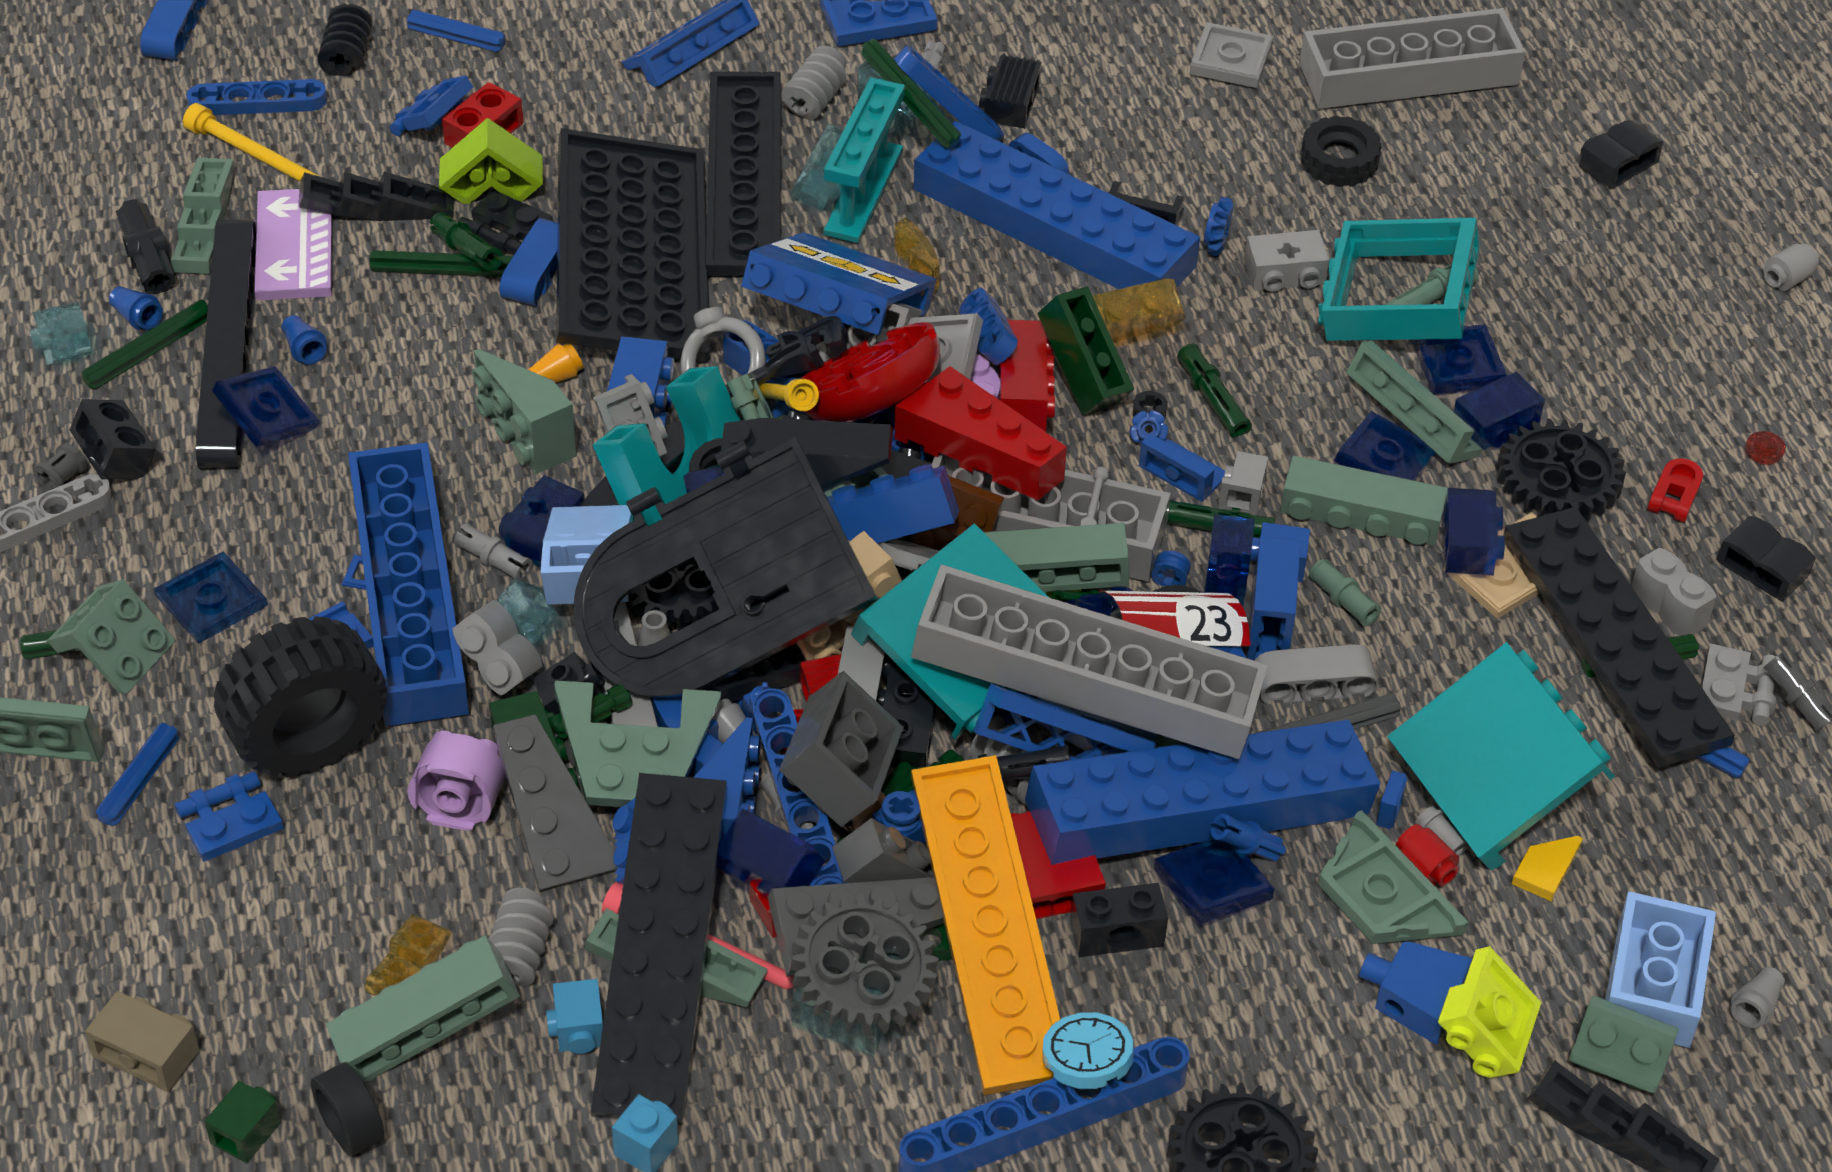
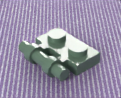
M753 372L727 382L733 395L730 400L735 409L739 408L744 420L774 418Z

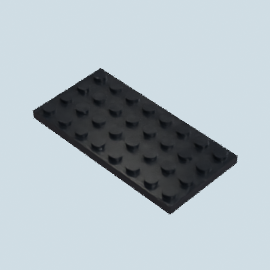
M561 128L558 138L556 343L618 351L621 336L667 341L668 357L681 359L687 339L697 328L693 316L697 312L708 308L703 149ZM709 339L700 347L696 362L707 363Z

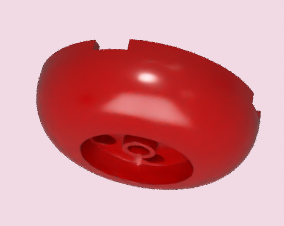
M921 322L887 331V340L870 346L868 340H865L841 352L840 356L828 359L824 364L818 366V369L811 370L801 379L810 380L817 386L819 399L812 409L802 412L815 421L854 422L877 414L901 402L922 387L933 375L938 365L940 342L933 325Z

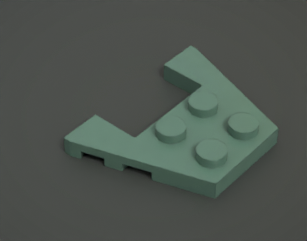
M555 680V698L560 707L562 722L566 735H568L574 764L587 804L612 807L625 806L636 797L639 773L688 777L698 749L707 735L711 720L720 706L721 692L683 689L680 728L592 723L593 683Z

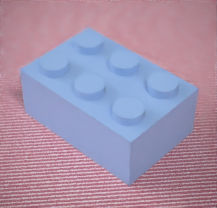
M1628 891L1618 923L1605 1000L1678 1027L1679 1031L1674 1044L1690 1048L1701 1017L1716 911Z

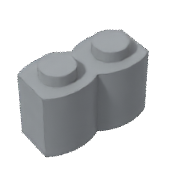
M1657 548L1639 559L1631 587L1645 607L1650 611L1658 613L1662 622L1679 636L1685 634L1694 635L1706 628L1716 600V594L1712 587L1702 578L1687 572L1683 562L1665 549Z
M495 600L473 612L452 628L455 640L461 650L469 658L477 662L479 672L486 684L501 696L542 667V661L536 648L527 638L518 634L516 623L511 614L503 605Z

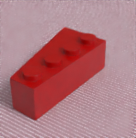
M1007 320L1018 343L1013 353L999 364V400L1046 432L1047 418L1054 419L1055 414L1053 347L1048 336H1046L1041 321Z
M951 366L895 406L894 439L907 444L911 440L923 445L924 452L935 457L944 454L958 460L959 467L972 473L974 470L992 475L993 482L1035 500H1039L1064 480L1067 446Z

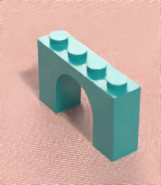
M718 366L689 368L666 386L681 421L685 437L683 458L678 469L673 474L662 463L645 423L617 425L593 444V448L619 505H627L626 501L653 487L659 490L665 504L688 493L689 463L694 452L708 441L723 438L724 423L740 421ZM719 464L710 466L703 472V480L706 483L723 473ZM655 505L643 511L649 526L662 520Z

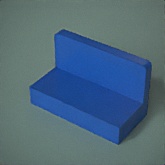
M1151 433L1141 442L1139 467L1197 500L1203 502L1222 483L1225 470L1169 439L1163 441Z

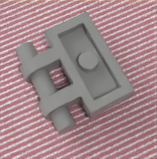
M1710 643L1701 685L1709 699L1723 718L1738 721L1741 709L1753 712L1752 721L1758 726L1767 725L1770 715L1775 711L1776 697L1773 693L1774 688L1779 684L1763 667L1776 656L1770 654L1763 656L1761 665L1757 667L1749 665L1750 652ZM1746 682L1757 684V692L1753 694L1744 692Z

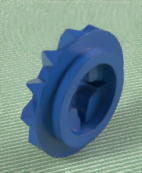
M1221 197L1218 203H1214L1211 208L1204 236V246H1208L1207 253L1210 255H1219L1224 250L1225 242H1227L1233 213V203L1230 198Z

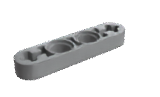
M98 474L86 475L0 511V528L3 534L0 536V552L103 509L112 499L108 480L100 479ZM94 490V492H96V493H98V494L92 495V494H91L90 492H88V491ZM72 497H75L76 502H79V503L74 504V503H73V500H72ZM54 505L66 506V509L61 513L50 514L46 512L48 508ZM24 520L29 522L25 528L20 530L9 528L16 521Z

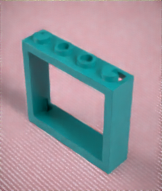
M1477 217L1344 221L1340 238H1335L1334 242L1335 258H1330L1329 260L1330 280H1325L1323 284L1324 303L1318 304L1319 326H1324L1326 341L1462 339L1480 251ZM1454 255L1444 304L1346 306L1358 257Z

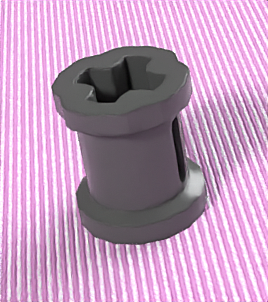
M69 443L60 444L56 449L57 453L46 463H38L33 468L34 476L41 486L52 490L64 485L75 473H82L87 469L85 458L73 445Z

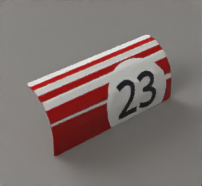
M1105 591L1116 601L1124 621L1205 646L1251 645L1245 610L1239 600L1229 593Z

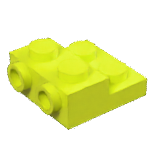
M1488 946L1475 950L1465 983L1449 988L1438 1023L1448 1032L1446 1036L1447 1042L1457 1049L1464 1050L1474 1060L1472 1067L1479 1075L1493 1078L1518 1073L1542 1002L1500 956Z

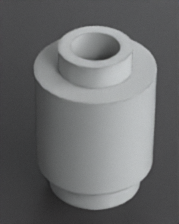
M1793 244L1765 261L1763 267L1765 279L1770 286L1777 287L1781 291H1787L1814 274L1819 264L1818 255L1808 244Z

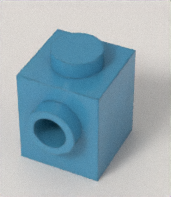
M598 979L553 984L555 1009L546 1010L549 1037L558 1036L559 1051L585 1054L596 1047H600L603 1022Z
M638 1094L612 1126L614 1155L643 1172H656L678 1144L677 1115L660 1101L652 1102Z

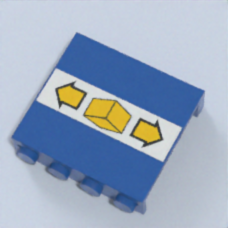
M802 232L750 250L741 287L825 317L837 316L841 319L842 323L880 335L887 307L890 304L900 302L921 309V316H924L929 310L937 278ZM876 308L880 309V313L876 312Z

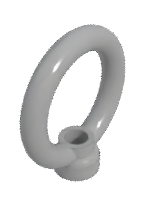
M722 307L707 308L693 316L697 328L692 332L684 345L681 355V375L689 368H696L698 351L706 340L718 338L726 332L738 335L746 343L750 353L748 373L766 364L762 340L757 332L746 322L733 317H725Z

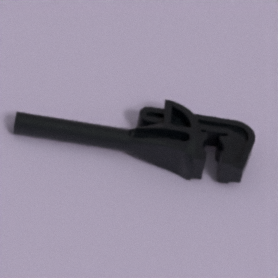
M829 316L798 332L787 331L777 335L779 342L766 349V354L770 360L764 366L752 372L758 385L770 379L816 370L818 366L824 364L816 345L824 342L834 358L840 356L841 352L847 350L846 328L839 317ZM726 384V388H727V390H728V392H729L730 397L732 398L733 395H732V393H731V391H730L728 385Z

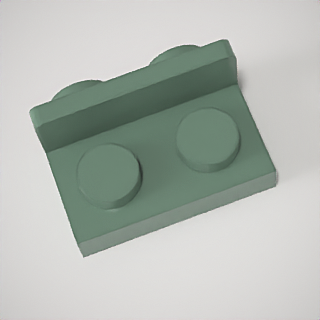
M1593 995L1569 1060L1581 1065L1582 1068L1589 1072L1602 1073L1620 1080L1633 1089L1655 1093L1666 1068L1679 1028Z

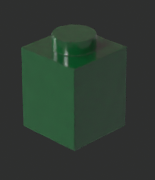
M239 1080L204 1120L210 1144L248 1164L281 1124L275 1097L262 1087L252 1088Z

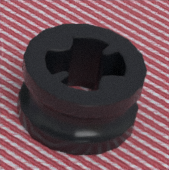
M1144 391L1136 395L1133 402V417L1141 411L1149 413L1150 411H1147L1145 406H1153V410L1162 414L1166 419L1168 401L1161 393Z

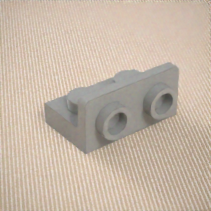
M630 374L624 377L625 384L593 397L607 433L617 425L645 423L659 456L667 453L663 440L667 439L668 435L660 417H653L649 405L655 402L651 390L645 381L640 383Z

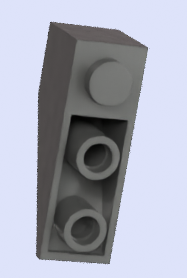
M872 818L832 847L843 881L846 883L934 877L927 847L922 842H915L902 835L896 828L892 826L887 827Z

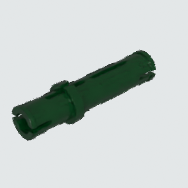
M445 212L436 213L431 218L430 223L434 226H430V230L443 238L446 246L453 250L459 249L463 254L476 261L488 271H493L500 267L503 260L499 257L503 256L502 252L477 234H474L468 224L461 220L455 221Z
M1191 343L1181 348L1177 358L1191 376L1190 382L1196 391L1200 390L1213 411L1227 428L1230 436L1235 438L1249 433L1252 423L1221 381V374L1218 368L1213 364H1209L1197 344ZM1200 371H1203L1210 383L1206 382ZM1218 398H1221L1223 400V402L1229 409L1228 411L1224 408V406Z
M1170 500L1167 524L1226 534L1229 539H1235L1236 536L1260 538L1263 522L1275 524V517L1243 513L1240 508L1232 507V510Z

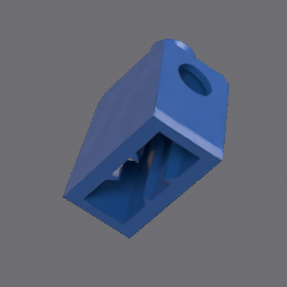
M1407 941L1401 944L1392 962L1368 953L1361 967L1359 977L1380 986L1375 1009L1428 1041L1438 1044L1445 1030L1438 1023L1449 988L1465 983L1472 959Z

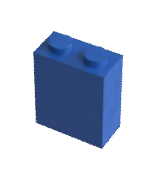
M1260 536L1252 586L1249 623L1251 645L1247 649V659L1255 661L1259 655L1265 652L1290 649L1296 616L1301 541Z

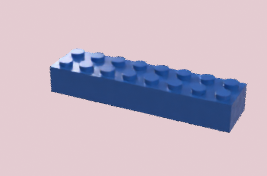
M957 121L952 123L961 133L957 145L947 149L936 138L914 159V190L1156 308L1197 267L1200 236Z
M428 442L349 452L348 457L376 663L385 677V685L387 687V700L383 713L385 726L469 715L460 646L455 640L452 629L456 626Z
M1342 720L1248 734L1240 759L1186 743L1036 765L1032 768L1025 801L1051 865L1093 855L1096 858L1216 840L1211 836L1210 828H1216L1224 832L1223 827L1212 824L1213 819L1220 813H1226L1244 823L1248 821L1258 823L1262 830L1266 832L1344 820L1354 817L1361 810L1365 814H1369L1380 782L1350 720Z

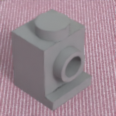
M1237 451L1234 466H1226L1221 483L1218 507L1231 510L1232 507L1240 508L1241 512L1257 514L1265 483L1268 464L1267 456Z

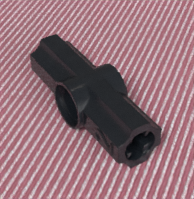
M136 199L123 202L121 208L116 211V216L123 233L127 257L131 259V267H136L144 291L152 292L154 295L169 291L171 286L176 284V280L169 262L167 246L160 226L155 227L153 217L146 203H140Z

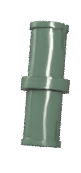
M1321 559L1313 565L1309 572L1310 580L1317 583L1330 595V600L1335 606H1343L1363 626H1369L1377 620L1381 613V606L1360 590V585L1354 578H1346L1327 559Z

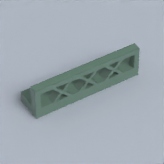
M1373 341L1361 343L1347 371L1349 376L1447 463L1471 460L1480 455L1482 448L1471 439L1475 430Z

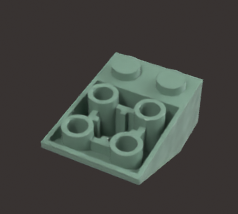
M475 350V368L472 369V376L478 389V395L475 396L477 409L484 418L489 416L493 420L495 431L502 441L509 440L517 461L521 465L528 464L532 471L538 474L576 457L573 404L556 383L549 378L483 350Z

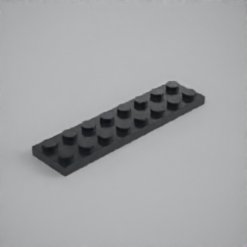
M710 71L706 233L707 276H744L750 250L780 240L781 72Z
M1576 507L1505 526L1503 538L1657 767L1732 746L1735 734Z
M639 773L590 1112L592 1117L619 1119L638 1094L652 1102L660 1101L667 1105L677 1115V1125H683L727 794L726 780Z

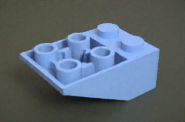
M627 505L552 508L543 539L541 578L546 605L574 604L578 579L589 557L612 533L633 522V515ZM629 593L621 602H629Z

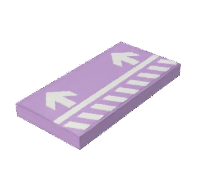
M299 189L258 191L255 264L256 300L332 296V215L298 207Z

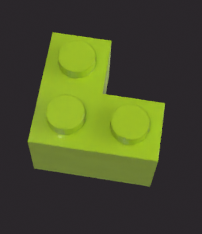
M489 118L484 120L440 158L439 188L463 204H470L489 187H493L500 193L522 202L543 185V155Z

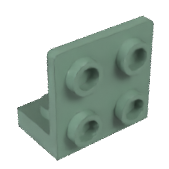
M122 579L98 586L47 642L57 653L71 649L81 650L118 693L127 694L170 648L175 639L125 580Z

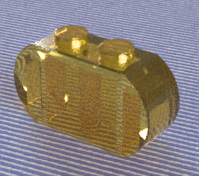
M1161 279L1093 295L1113 342L1166 330L1179 324L1186 318L1177 286L1173 279Z

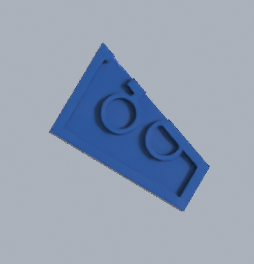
M820 0L821 9L837 47L868 42L871 39L880 40L937 30V17L929 0Z

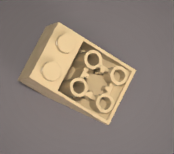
M865 531L849 541L878 599L902 581L893 559ZM872 604L797 642L805 660L842 654L847 625L854 627L858 616Z

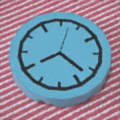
M1080 1012L1063 1017L1049 1028L1043 1038V1062L1046 1068L1048 1067L1053 1072V1077L1060 1083L1078 1089H1097L1107 1086L1108 1080L1117 1076L1118 1081L1127 1074L1133 1064V1037L1128 1028L1114 1017L1101 1013Z

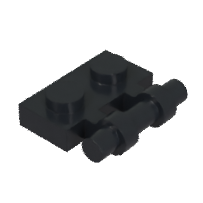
M492 189L471 210L472 219L474 220L466 217L459 219L468 224L474 234H477L490 245L498 248L502 254L510 253L515 255L522 244L520 240L524 241L535 222L539 218L553 221V216Z

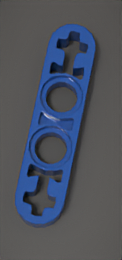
M906 45L894 57L898 66L962 124L997 141H1000L1005 136L1002 129L991 117L911 46Z
M315 79L204 83L191 87L186 94L188 108L194 103H199L211 109L213 115L315 111L323 108L327 103L326 87L321 81ZM273 95L283 96V98L278 100L267 99L268 97ZM240 96L247 98L239 102L231 101L233 98Z
M982 287L973 290L962 302L959 312L960 314L977 313L983 319L977 347L994 365L1000 364L1013 353L1018 340L997 301Z

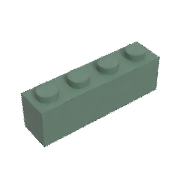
M1293 455L1284 486L1280 513L1291 515L1298 520L1312 519L1329 523L1336 528L1349 527L1368 531L1374 536L1387 535L1406 539L1416 545L1425 543L1435 546L1448 488Z
M1125 523L984 532L1043 592L1129 586V559Z
M484 935L477 940L465 943L459 950L445 958L424 966L418 973L400 983L386 987L380 994L357 1007L345 1010L339 1017L326 1023L340 1063L347 1062L354 1068L362 1081L365 1082L517 999L520 995L502 954L488 937Z

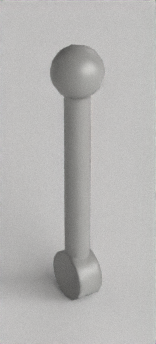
M1098 467L1093 472L1095 484L1087 517L1081 520L1080 526L1097 525L1094 518L1102 484L1109 476L1108 470L1104 467Z

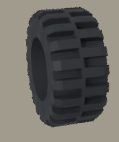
M315 616L313 620H309L306 617L294 618L292 623L284 624L280 622L271 626L272 630L263 635L259 632L250 638V644L245 648L239 647L233 653L232 662L224 665L220 672V681L216 683L214 709L219 721L239 757L244 760L246 765L264 774L278 776L281 773L286 777L298 776L299 772L314 773L320 771L319 767L329 763L331 766L341 761L340 757L348 751L350 753L354 752L360 747V741L364 737L369 738L375 730V721H380L384 713V705L387 700L386 680L356 630L351 629L349 625L341 621Z

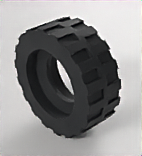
M1347 116L1324 117L1318 122L1314 121L1310 124V128H1307L1304 132L1300 155L1301 165H1304L1306 173L1312 175L1313 179L1322 181L1323 184L1336 185V187L1356 186V184L1367 182V179L1375 175L1379 165L1382 142H1380L1379 134L1374 132L1375 129L1366 125L1361 120H1355L1353 117ZM1341 144L1357 150L1358 156L1353 158H1337L1325 153L1323 149L1328 145Z

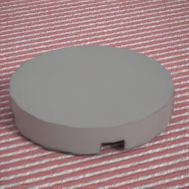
M898 539L877 543L893 559L895 565L909 570L918 569L939 552L923 545Z

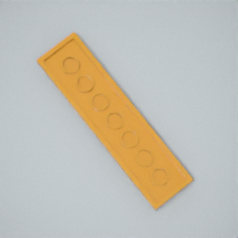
M994 755L911 770V780L920 809L919 815L942 908L943 920L983 1095L1031 1087L1054 1078L1053 1072L1048 1067L1046 1068L1043 1062V1038L1049 1028L1060 1020V1015L997 757Z

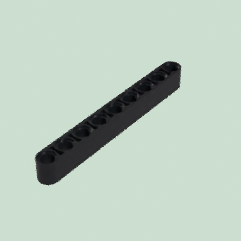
M254 219L217 220L215 224L196 433V460L199 469L239 468L236 455H240L242 436L239 434V427L243 425L244 412L241 399H245L246 387L243 372H247L248 361L245 345H249L250 327L248 326L247 319H251L252 301L250 293H253L254 285L252 267H255L256 259L254 242H256L257 230Z

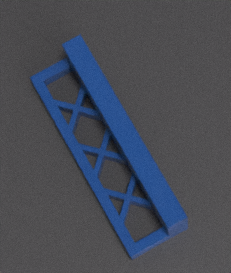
M723 0L623 60L622 63L628 70L641 67L649 84L652 87H658L758 26L760 22L748 0Z
M990 684L973 730L978 735L1026 751L1048 749L1055 744L1058 747H1063L1065 745L1063 740L1074 734L1086 737L1090 749L1075 757L1070 755L1071 760L1101 756V752L1113 746L1126 750V752L1152 749L1155 746V742L1141 734L994 684ZM996 706L1011 712L1015 724L1002 731L988 728ZM1020 715L1025 716L1027 718L1022 720ZM1037 721L1048 724L1053 735L1039 744L1031 742L1026 727ZM1058 728L1064 729V731L1059 732ZM1019 731L1022 739L1011 735Z

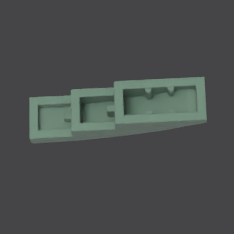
M197 158L183 194L184 211L177 226L179 240L171 259L174 273L210 274L215 224L217 220H224L233 177L234 159Z
M606 908L587 938L585 950L612 961L619 914ZM707 939L700 996L748 1007L768 969Z

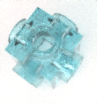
M79 302L33 312L36 328L29 329L35 351H43L47 365L92 354L87 327Z
M513 579L496 599L513 617L518 634L527 638L533 646L559 617L553 604L546 605L544 589L523 581Z

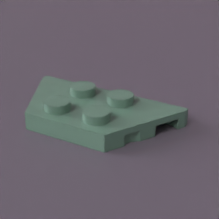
M1362 810L1357 812L1346 836L1341 838L1335 848L1333 858L1328 860L1320 874L1318 885L1372 944L1458 936L1466 933L1469 922Z

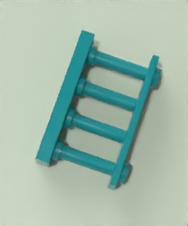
M870 77L824 168V180L840 184V198L824 228L825 236L859 243L903 152V145L888 142V132L905 97V85Z

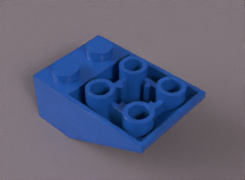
M746 717L693 777L727 781V794L717 868L739 870L741 855L749 856L751 830H748L749 821L754 822L756 812V796L751 795L754 794V788H759L761 779V762H754L759 761L761 738L760 736L753 735V718Z

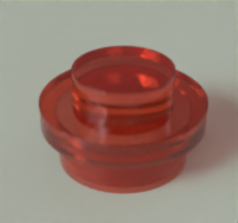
M1755 432L1748 437L1746 442L1747 453L1755 462L1768 465L1781 460L1786 450L1784 441L1771 432Z

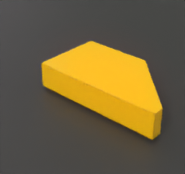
M1573 836L1530 846L1513 876L1512 885L1552 902L1581 847L1583 838Z

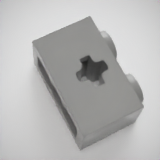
M1311 230L1247 236L1244 263L1253 291L1267 290L1274 292L1282 288H1313L1317 285H1323L1327 278L1329 258L1320 231Z

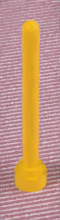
M199 103L189 106L184 114L183 126L197 135L200 132L205 135L210 133L299 182L304 172L319 176L216 121L212 110Z
M794 379L787 385L762 383L759 385L765 398L783 400L791 409L797 411L812 409L819 399L817 386L807 379Z

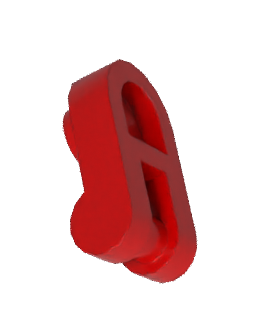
M1679 458L1669 461L1665 465L1653 491L1647 511L1656 514L1662 511L1674 515V520L1685 523L1703 479L1701 467L1689 459ZM1667 493L1680 497V501L1667 497Z

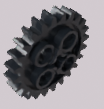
M1547 419L1546 426L1541 427L1539 423L1532 421L1530 430L1519 426L1517 435L1510 433L1507 443H1502L1496 469L1499 470L1497 480L1504 482L1502 490L1504 493L1514 492L1511 501L1513 504L1522 501L1526 502L1525 512L1536 508L1539 510L1538 515L1540 517L1547 513L1576 507L1583 518L1589 521L1593 511L1602 516L1606 506L1613 508L1616 498H1620L1626 471L1623 470L1625 461L1624 459L1617 458L1618 448H1608L1610 441L1608 437L1597 440L1596 429L1588 433L1583 432V423H1578L1575 428H1569L1566 419H1563L1560 426H1555L1551 419Z
M695 559L643 586L635 588V590L629 593V602H626L627 608H633L636 618L642 617L649 611L657 610L665 614L668 626L671 622L676 623L678 631L684 628L685 623H694L719 610L712 595L714 591L711 581L707 580L705 571L701 572Z
M1243 1083L1238 1084L1236 1093H1230L1225 1084H1220L1218 1096L1215 1097L1210 1091L1204 1089L1201 1103L1193 1098H1189L1186 1111H1177L1175 1125L1170 1126L1168 1137L1170 1141H1168L1166 1156L1170 1157L1169 1172H1315L1318 1148L1313 1146L1315 1132L1305 1130L1308 1119L1306 1116L1293 1118L1295 1110L1293 1102L1283 1107L1278 1105L1280 1093L1276 1092L1269 1099L1262 1097L1263 1089L1260 1085L1256 1087L1253 1094H1247ZM1245 1123L1253 1124V1125H1255L1256 1127H1254V1128H1253V1127H1247V1126H1245V1125H1243V1124H1245ZM1211 1141L1216 1143L1217 1145H1207L1203 1142ZM1267 1159H1276L1279 1160L1280 1163H1272Z

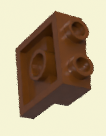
M948 476L959 508L955 523L904 536L903 541L940 551L974 523L983 532H993L1004 497Z

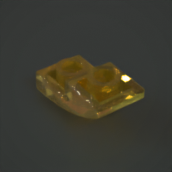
M905 217L895 223L894 248L902 259H909L908 269L937 278L934 293L939 290L940 264L937 254L924 233Z
M411 915L389 940L388 955L366 978L365 992L376 996L386 987L396 985L418 973L424 966L436 962L450 938L451 930Z

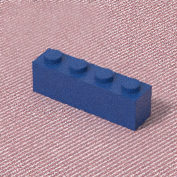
M931 464L918 466L910 470L909 475L894 479L893 475L878 477L872 480L870 486L855 489L854 485L844 486L834 490L831 493L832 496L827 497L849 541L865 531L876 543H881L953 524L959 513L945 466L933 469Z

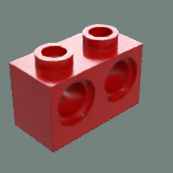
M490 82L486 83L442 119L444 144L453 148L487 118L509 133L514 132L524 123L522 99Z

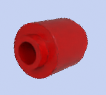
M1415 824L1409 827L1397 840L1396 846L1433 885L1438 883L1440 886H1445L1457 875L1459 871L1457 867L1459 856L1431 828H1423L1420 824Z

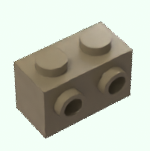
M119 991L115 992L85 1030L92 1057L167 1092L199 1052L194 1027L189 1020L179 1014L169 1015L160 1011L142 997L135 996L132 998Z

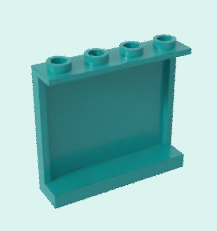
M975 523L858 616L851 635L862 646L870 639H873L957 724L951 735L955 740L967 730L974 734L973 730L990 684L1015 692L1018 691L911 658L918 623L941 564L1048 597Z
M1507 642L1387 736L1477 857L1490 870L1496 869L1506 862L1499 851L1603 771L1609 780L1615 777L1606 765L1612 759L1596 738L1590 743L1587 742L1581 734L1587 729L1585 724L1572 708L1565 713L1557 704L1563 699L1561 694L1548 679L1542 683L1539 682L1534 673L1540 668L1524 649L1517 654Z

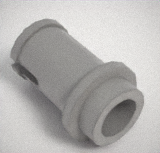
M1434 806L1424 810L1416 819L1415 824H1420L1423 828H1431L1457 855L1462 854L1469 845L1445 818L1446 814L1442 809L1437 810Z

